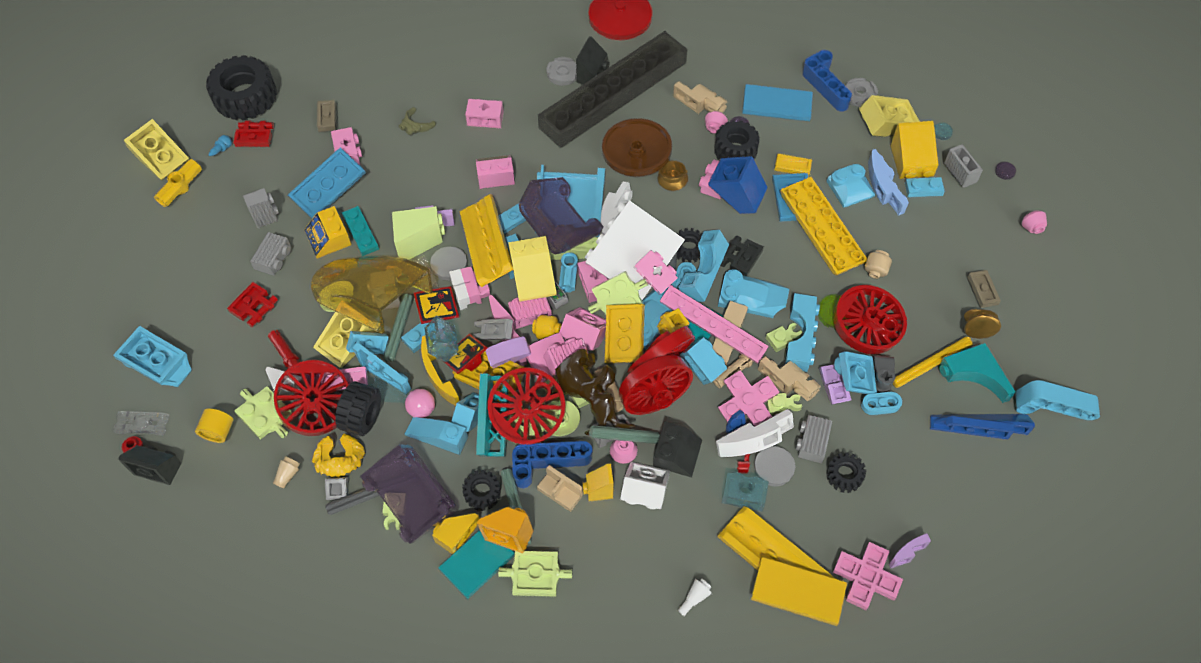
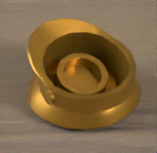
M668 161L659 170L658 182L661 187L668 191L682 189L688 182L685 165L679 161Z
M972 309L964 314V319L967 322L964 330L966 335L971 338H989L996 335L1001 329L1000 320L995 312Z

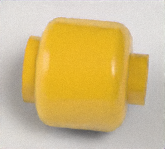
M540 315L533 321L532 332L538 339L542 340L559 333L562 325L555 316Z

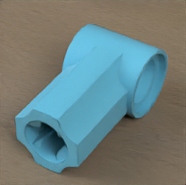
M570 252L565 253L561 258L559 280L560 289L568 293L575 291L578 271L577 256Z

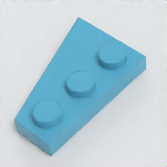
M358 342L352 347L361 367H366L368 372L404 394L411 390L408 382L409 379L404 374L395 371Z

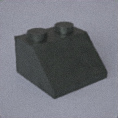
M589 36L576 58V80L579 84L595 88L598 82L602 81L604 71L608 70L609 61L606 51L593 37Z
M665 421L654 454L653 467L692 478L702 439L685 426Z
M137 445L121 454L118 458L133 475L171 485L181 465V462L173 452L167 450L160 452L149 445H146V447Z

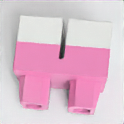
M471 267L449 272L460 310L466 309L467 305L475 302L481 304V298L490 296L488 284L483 287L477 286L478 282L475 272L472 271Z

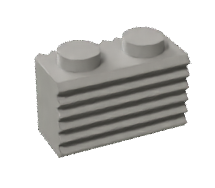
M963 144L951 148L944 162L964 188L978 182L983 171Z
M262 188L243 195L257 228L278 221L276 214H279L271 193H266L265 189Z
M268 232L250 260L253 268L270 275H275L277 270L281 269L284 258L290 254L291 246L288 239Z
M808 415L807 420L802 421L800 432L803 433L802 439L798 438L796 450L799 451V458L822 464L830 435L831 420Z

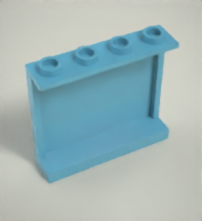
M541 165V172H537L539 186L535 188L537 200H534L533 211H536V213L532 215L531 222L532 226H535V233L599 237L605 168H598L597 175L545 172L544 165Z

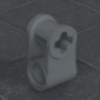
M873 355L876 390L878 393L889 392L892 383L895 381V359L889 356Z

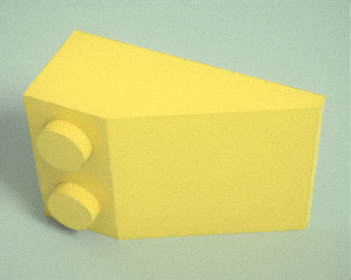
M871 95L859 108L873 136L885 137L895 134L898 123L920 122L907 99Z
M153 119L124 139L126 147L161 181L189 160L186 154Z
M546 236L508 242L519 302L556 296Z
M343 299L313 348L339 368H342L355 356L354 352H348L346 349L350 332L376 333L382 322L356 303Z

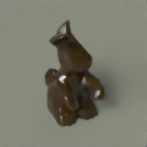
M579 349L555 369L556 380L563 394H568L575 398H583L590 403L591 412L598 423L597 426L605 427L608 421L615 428L628 429L635 427V424L618 422L614 408L615 399L611 393H605L607 388L615 382V373L612 368L606 365L598 376L593 377L590 370L596 364L594 354H588L586 349ZM554 387L551 388V395L557 393ZM560 398L554 399L555 401L560 402ZM590 430L585 431L584 434L589 435Z

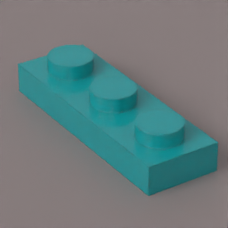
M359 206L341 212L361 255L365 256L379 250L378 244Z

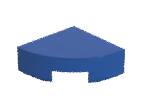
M742 410L737 411L729 419L726 428L727 434L746 425L745 415Z

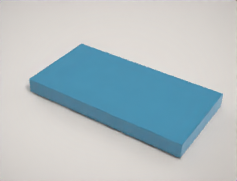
M746 84L742 114L810 121L813 92Z
M340 147L293 189L288 196L313 219L317 212L325 210L332 205L366 172Z

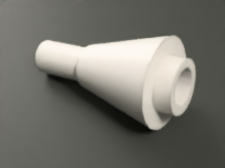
M695 579L686 597V601L677 611L685 616L692 606L697 605L712 594L710 591L711 586L703 579L700 581Z

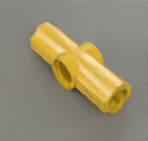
M192 159L188 160L179 171L171 172L168 175V182L154 196V199L160 205L168 206L178 195L188 191V184L202 170L201 166Z

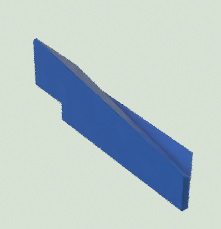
M953 414L930 416L931 430L1007 440L1013 433L1028 435L1035 427V423L1027 414Z

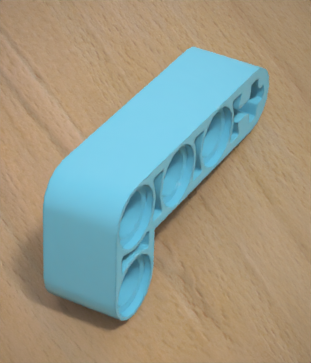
M1036 380L1029 382L1015 393L1016 409L1021 414H1030L1043 408L1083 420H1096L1100 417L1098 397L1078 390Z

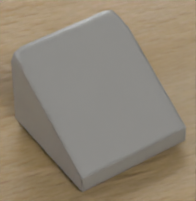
M348 476L328 477L325 479L326 500L341 499L348 496Z

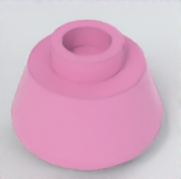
M712 111L705 116L706 128L714 134L717 133L721 125H725L728 122L727 117L719 111Z
M1040 210L1030 212L1023 218L1022 226L1030 233L1039 234L1043 232L1047 226L1046 213Z
M615 440L611 444L610 455L616 462L626 464L636 458L637 446L634 442Z

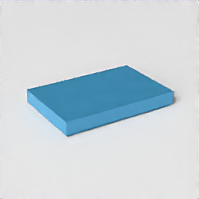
M808 173L772 175L779 221H797L795 214L792 213L782 198L780 190L807 179Z

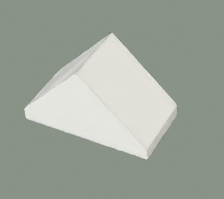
M266 367V373L275 390L277 381L284 371ZM293 375L306 388L302 376ZM288 377L283 382L285 385L301 390ZM282 388L279 391V395L295 394Z

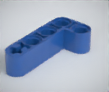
M821 50L805 60L802 72L805 79L836 110L846 111L849 108L852 93L829 70L833 54L828 50Z
M586 441L517 445L512 452L513 477L516 486L527 488L531 485L532 469L547 468L548 466L553 468L576 467L590 464L592 461V446ZM562 452L568 454L565 457L558 456ZM543 453L546 454L547 457L539 458L538 455ZM520 455L527 456L525 459H518ZM522 473L527 474V477L523 479L518 478Z

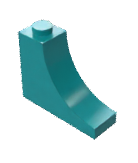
M986 343L944 357L939 365L940 373L946 378L948 383L953 381L978 383L991 390L1002 403L1010 401L1016 393Z

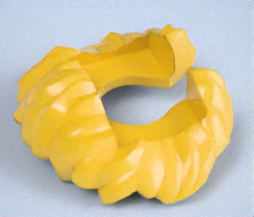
M343 434L340 442L346 451L345 456L330 458V452L334 444L333 439L327 436L317 444L312 463H314L317 473L320 472V474L331 477L345 476L346 473H351L352 470H356L357 467L361 466V459L365 455L364 447L356 438Z

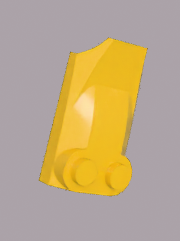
M485 351L480 355L482 363L473 371L464 369L460 374H457L455 371L452 373L455 379L479 390L480 374L503 376L512 370L524 368V366L508 361L496 368H492ZM524 374L517 375L520 384L522 382ZM514 377L509 379L508 384L516 391L518 387ZM503 384L499 387L497 391L500 392L503 389ZM508 390V396L513 397L512 393Z

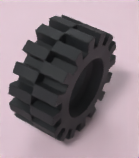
M685 228L684 232L682 229L679 230L678 235L685 239L683 243L692 242L696 245V248L687 249L681 245L677 250L678 260L682 258V262L688 260L689 263H691V260L694 263L697 262V259L700 260L698 243L703 233L700 234L698 229L696 232H694V228H691V231Z
M846 452L844 456L840 453L837 457H833L826 472L828 473L826 476L827 480L830 479L829 484H834L835 490L840 488L842 493L847 490V493H851L852 490L856 491L858 487L860 488L867 473L866 469H864L865 464L860 463L861 458L856 460L855 454H852L850 457L849 453ZM843 466L850 468L854 472V477L851 479L841 477L839 468Z
M478 470L474 471L475 475L470 473L468 475L469 479L465 478V484L462 485V492L466 503L471 508L474 506L475 510L481 508L482 511H485V507L491 509L492 504L496 505L497 499H500L501 489L495 475L492 476L490 471L486 473L485 470H481V473H478ZM479 484H486L490 488L489 493L484 497H478L474 494V488Z

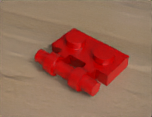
M251 120L238 122L239 129H236L233 141L235 147H270L271 129H274L273 122H267L266 120H261L260 122H252Z
M252 282L227 309L242 321L248 316L251 317L247 324L253 327L256 323H260L263 320L262 317L275 307L274 304L278 299L272 295L267 300L266 297L269 295L267 290ZM259 304L263 305L257 312L254 311Z

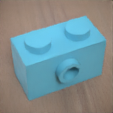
M704 337L696 340L680 354L703 385L711 383L727 369L724 359L716 354L712 344Z

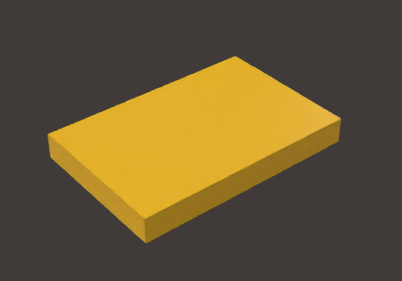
M644 304L606 305L605 363H634L643 355Z

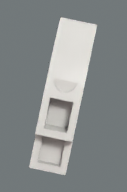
M623 181L617 192H609L605 199L601 212V228L604 235L609 230L607 225L611 219L614 218L616 220L619 216L617 211L623 203L627 204L632 199L633 193L629 182Z
M787 409L756 427L748 423L716 441L718 455L720 457H734L751 454L782 442L781 434L794 428L792 412Z

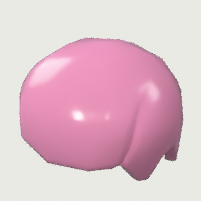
M415 389L406 397L405 408L412 417L425 418L435 409V400L429 391Z

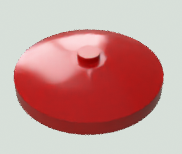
M593 0L589 7V22L592 28L603 37L613 40H629L640 36L650 27L652 7L648 0Z

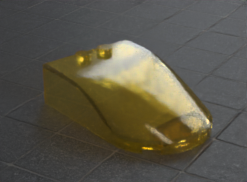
M362 256L338 259L321 267L311 280L312 293L318 303L381 334L385 332L382 310L413 286L429 294L433 292L430 268L405 258L392 256Z

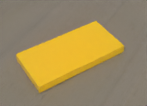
M762 557L751 600L838 626L847 582Z

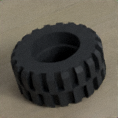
M241 55V57L232 56L231 59H224L222 63L215 65V69H211L206 80V89L216 110L224 117H231L233 120L253 119L259 114H264L266 109H270L271 103H274L275 96L277 95L276 85L269 67L260 59L257 60V58ZM252 84L245 90L232 91L238 86Z

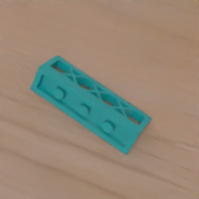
M480 374L476 455L481 457H506V439L503 436L500 439L498 437L500 434L498 432L495 434L491 430L492 423L488 414V399L493 388V381H498L502 376ZM503 385V389L500 392L508 395V389ZM497 395L494 396L493 403L497 399H499L501 403H508V400H505L503 398L501 399ZM502 408L499 413L506 412L507 408ZM495 439L500 442V452H490V444Z

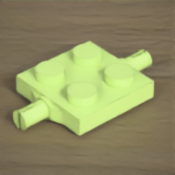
M624 271L592 288L597 298V303L589 306L588 310L593 314L601 309L606 314V305L644 304L639 296V290L648 286L645 278L634 283L629 278L627 272Z
M265 387L255 395H252L247 389H243L244 392L241 391L240 395L246 402L234 410L236 415L260 440L268 433L274 431L281 438L287 436L288 431L282 427L283 423L275 410L274 393L268 387ZM278 401L279 408L286 406L282 401ZM288 410L281 414L287 419L292 412Z
M515 551V560L512 568H499L498 576L512 578L513 595L556 596L559 578L572 579V569H559L558 552L524 551L522 554Z

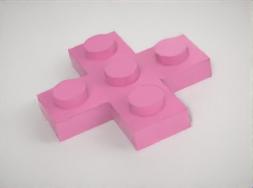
M741 370L724 380V384L734 397L718 407L727 423L732 415L739 410L744 412V415L748 417L754 427L772 418V415L763 403L778 395L779 391L769 376L753 386L750 385Z
M869 542L862 560L843 551L841 552L833 573L853 582L846 598L847 602L867 610L874 592L893 601L896 599L903 579L883 570L890 551Z

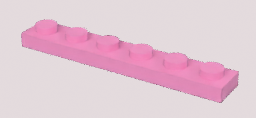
M671 285L660 300V303L673 311L679 308L687 320L757 364L769 347Z

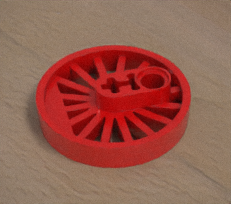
M859 285L848 289L840 297L833 314L834 326L841 339L851 348L866 354H881L889 351L901 341L907 329V317L900 302L888 291L872 285ZM865 295H869L868 304ZM874 297L880 300L876 307H874ZM883 302L888 305L882 310L879 309ZM892 310L894 314L888 315L887 312ZM855 325L848 330L845 328V326ZM862 328L856 338L851 335L853 332ZM865 332V341L863 343L859 340ZM871 338H872V341H873L874 346H873V345H870Z
M687 326L681 327L672 333L669 330L664 332L650 345L647 352L632 364L627 373L630 374L643 363L665 355L679 356L695 340L694 335Z
M665 355L654 358L634 369L624 379L619 388V397L625 410L633 415H645L668 408L690 387L693 380V372L684 359L679 356Z
M306 360L294 364L281 375L275 386L274 406L281 422L297 434L304 436L327 434L336 429L337 425L335 423V415L324 405L337 409L338 404L327 400H340L342 395L327 394L347 387L349 383L339 369L327 362ZM326 374H333L324 384H322ZM293 375H301L306 388ZM306 375H311V386L309 385ZM315 375H320L315 385ZM338 376L342 379V383L326 389ZM288 377L301 390L285 385L283 382ZM282 388L298 395H279V391ZM312 394L316 395L314 402H311L309 399L312 397ZM298 400L279 408L278 401ZM298 407L287 419L281 414ZM303 411L298 426L290 424ZM323 411L334 420L329 426L326 425L323 418ZM312 413L318 415V419L315 422L307 421L308 416ZM304 422L310 430L302 429ZM322 424L323 428L315 430V428Z
M518 368L504 374L494 384L488 399V414L496 431L505 439L516 444H536L552 436L561 425L565 414V398L557 381L548 373L535 368ZM526 374L525 394L517 375ZM530 374L537 375L538 378L535 385L529 390ZM514 377L520 396L506 380ZM542 378L547 380L549 384L541 382ZM503 384L515 398L497 390ZM552 386L557 391V393L551 395L550 389ZM537 389H546L547 395L545 397L537 396ZM497 395L514 404L493 403V399ZM560 398L561 406L542 405L550 400ZM525 402L526 404H528L530 402L531 409L528 410L526 408L523 410L522 403ZM495 408H512V410L500 414ZM541 410H561L560 417L558 419ZM515 414L508 421H506L504 418L509 415ZM538 415L556 422V425L551 430ZM519 417L515 427L513 428L510 424L513 423ZM533 417L548 432L546 435L540 437ZM524 419V431L522 438L517 433V431L522 420ZM528 419L536 436L534 440H527Z

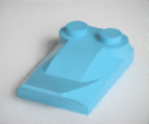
M729 270L725 272L718 307L727 308L729 302L733 301L747 306V313L774 318L778 311L786 307L789 288L743 276L738 270Z
M667 289L660 295L655 290H652L642 300L645 305L644 350H647L661 335L657 328L661 321L660 317L666 312L673 311L660 303Z
M141 326L132 333L113 355L115 359L122 362L126 367L138 371L160 385L179 387L192 371L187 354Z

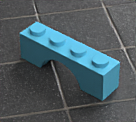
M720 230L703 232L698 243L700 251L699 268L696 273H685L679 286L682 293L697 302H705L729 246Z
M794 293L791 304L790 319L801 327L803 336L796 341L788 343L785 364L791 361L805 372L808 371L809 365H813L815 354L811 352L812 348H815L816 337H813V333L817 331L818 321L815 320V316H818L820 305L817 304L816 296Z

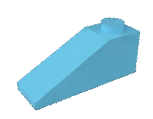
M419 417L412 418L405 432V436L458 455L461 454L468 439L465 427L448 421Z

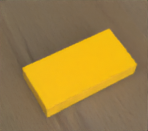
M778 153L774 171L790 174L808 173L809 177L812 159Z

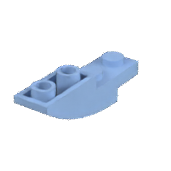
M873 149L868 163L869 177L873 190L882 205L889 203L898 216L904 214L909 202L906 196L900 192L896 183L892 181L895 175L893 169L887 165L883 156L876 149Z

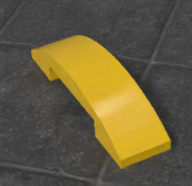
M422 336L421 353L429 380L445 400L456 406L459 402V397L450 381L442 384L431 361L436 360L434 349L427 336Z

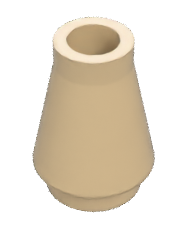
M285 457L283 461L281 460L273 484L284 489L286 484L298 472L300 463L288 457Z

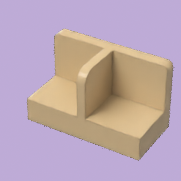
M548 466L546 468L547 475L537 486V490L571 512L583 496L582 486L553 467Z

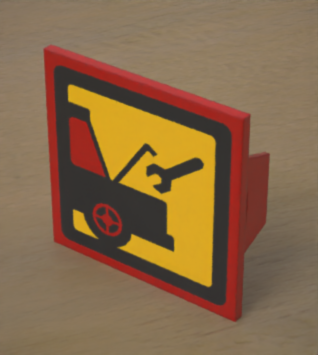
M451 286L414 292L421 324L459 318Z
M469 333L445 354L441 360L457 374H460L464 369L473 371L482 363L480 355L486 351L487 347Z

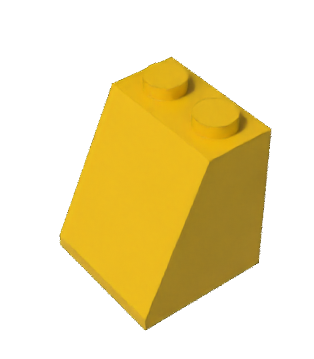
M933 121L898 123L890 147L899 179L934 176L938 167V157Z

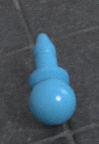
M227 135L220 136L215 142V146L210 150L209 156L225 151L232 145V139Z

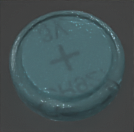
M938 123L934 126L937 139L948 140L952 137L953 129L950 125Z

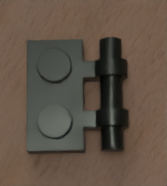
M735 236L734 240L729 242L728 249L720 266L725 267L727 263H732L730 270H738L743 276H748L761 255L764 246L749 239L743 244L741 243L742 238ZM734 251H739L737 256L733 255Z

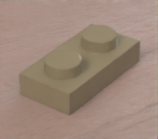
M335 100L317 101V128L319 132L336 130Z
M983 270L969 273L968 280L980 307L999 305L1001 300L988 271Z

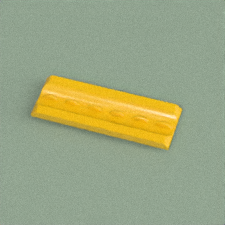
M812 177L780 190L782 198L792 213L795 214L796 219L834 275L837 276L866 263L867 257Z
M489 194L476 204L461 210L460 215L476 280L479 286L483 287L514 270L493 195Z
M743 506L717 536L756 570H759L761 558L764 557L836 579L748 507Z

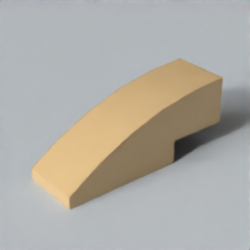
M730 301L723 318L741 329L748 307ZM716 338L713 350L724 359L727 365L733 348Z

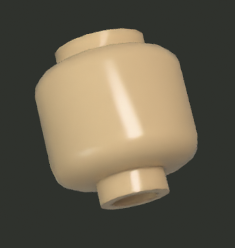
M876 250L868 255L865 270L874 279L885 277L890 270L892 259L887 252Z

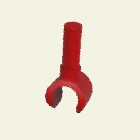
M750 454L745 455L744 461H738V473L747 474L749 472Z

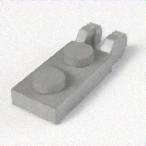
M489 319L477 321L474 323V326L481 328V333H474L473 337L484 340L511 339L513 320Z

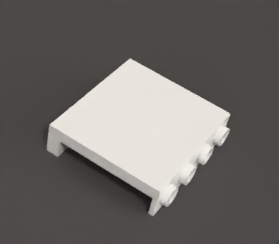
M629 200L627 204L623 203L618 209L619 216L616 220L612 218L608 223L607 228L609 230L606 234L601 233L598 237L596 248L588 251L585 256L587 259L585 264L590 265L608 279L626 271L629 278L634 283H637L644 278L633 267L649 251H657L664 259L662 262L667 266L685 239ZM653 267V275H660L659 272L661 271V269L659 267L657 269ZM649 284L639 290V296L642 300L651 289Z

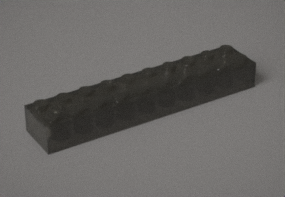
M663 31L539 113V129L558 147H564L686 64L688 49L669 33Z

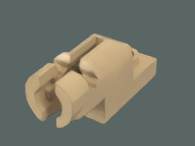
M679 81L674 85L673 97L698 114L704 109L709 112L719 111L722 113L726 110L727 106L725 104L727 100L721 96L716 97L717 93L712 92L701 84H698L692 90Z
M766 356L759 363L758 371L765 377L769 376L773 384L782 393H786V395L794 389L795 393L810 401L820 391L819 388L821 386L814 379L807 381L809 374L805 373L791 361L786 363L781 369Z

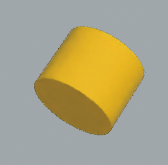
M204 409L195 433L205 440L224 443L234 420L230 415L220 410Z

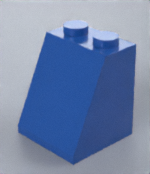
M752 156L721 158L708 183L716 193L740 214L756 213L768 188Z

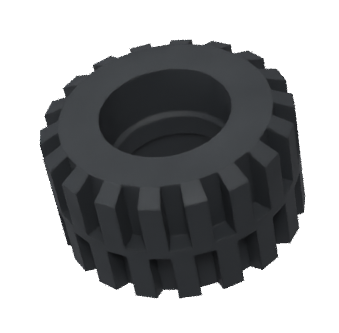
M736 120L721 125L720 129L717 130L714 153L717 154L716 158L720 160L721 158L752 156L755 160L760 141L759 133L755 131L756 128L750 126L748 122H736Z
M356 381L351 382L342 393L337 405L335 416L337 428L351 434L365 436L373 427L381 406V392L379 389Z

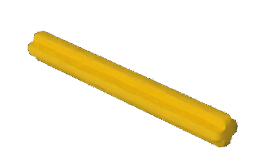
M964 337L897 375L893 386L895 388L901 387L941 364L944 357L969 348L973 345L971 338Z

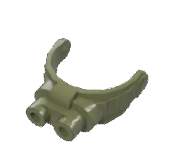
M412 107L406 111L405 118L402 119V123L399 125L402 131L405 129L406 133L411 135L435 127L436 122L416 123L411 121L410 117L416 112V108Z

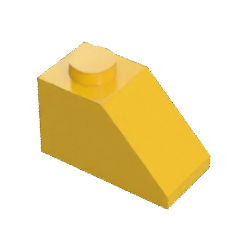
M606 464L586 474V482H582L584 495L588 494V501L613 499L611 464Z
M474 513L445 518L433 530L432 536L435 543L451 554H454L478 527L479 516Z

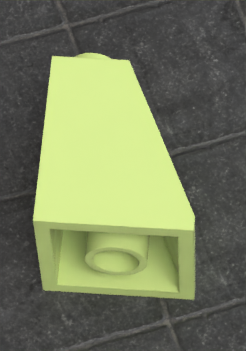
M437 207L392 212L394 243L400 263H404L443 242L442 235H445L442 214H438Z

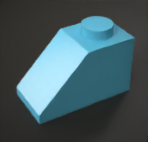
M473 392L456 404L451 423L465 427L467 432L477 426L478 394Z

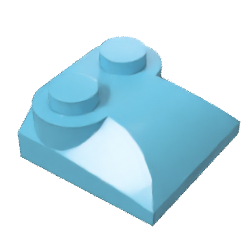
M853 164L834 171L827 178L826 182L843 208L875 197V193L865 177L866 171L861 165Z
M850 352L839 353V357L835 359L834 367L838 374L842 375L845 390L863 394L877 393L873 357Z

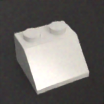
M630 462L624 478L620 500H624L628 504L645 505L649 509H661L670 471Z

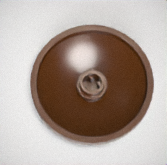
M628 119L615 124L606 132L602 141V153L605 162L614 171L632 177L647 176L661 170L667 164L672 153V141L669 133L660 124L648 119Z

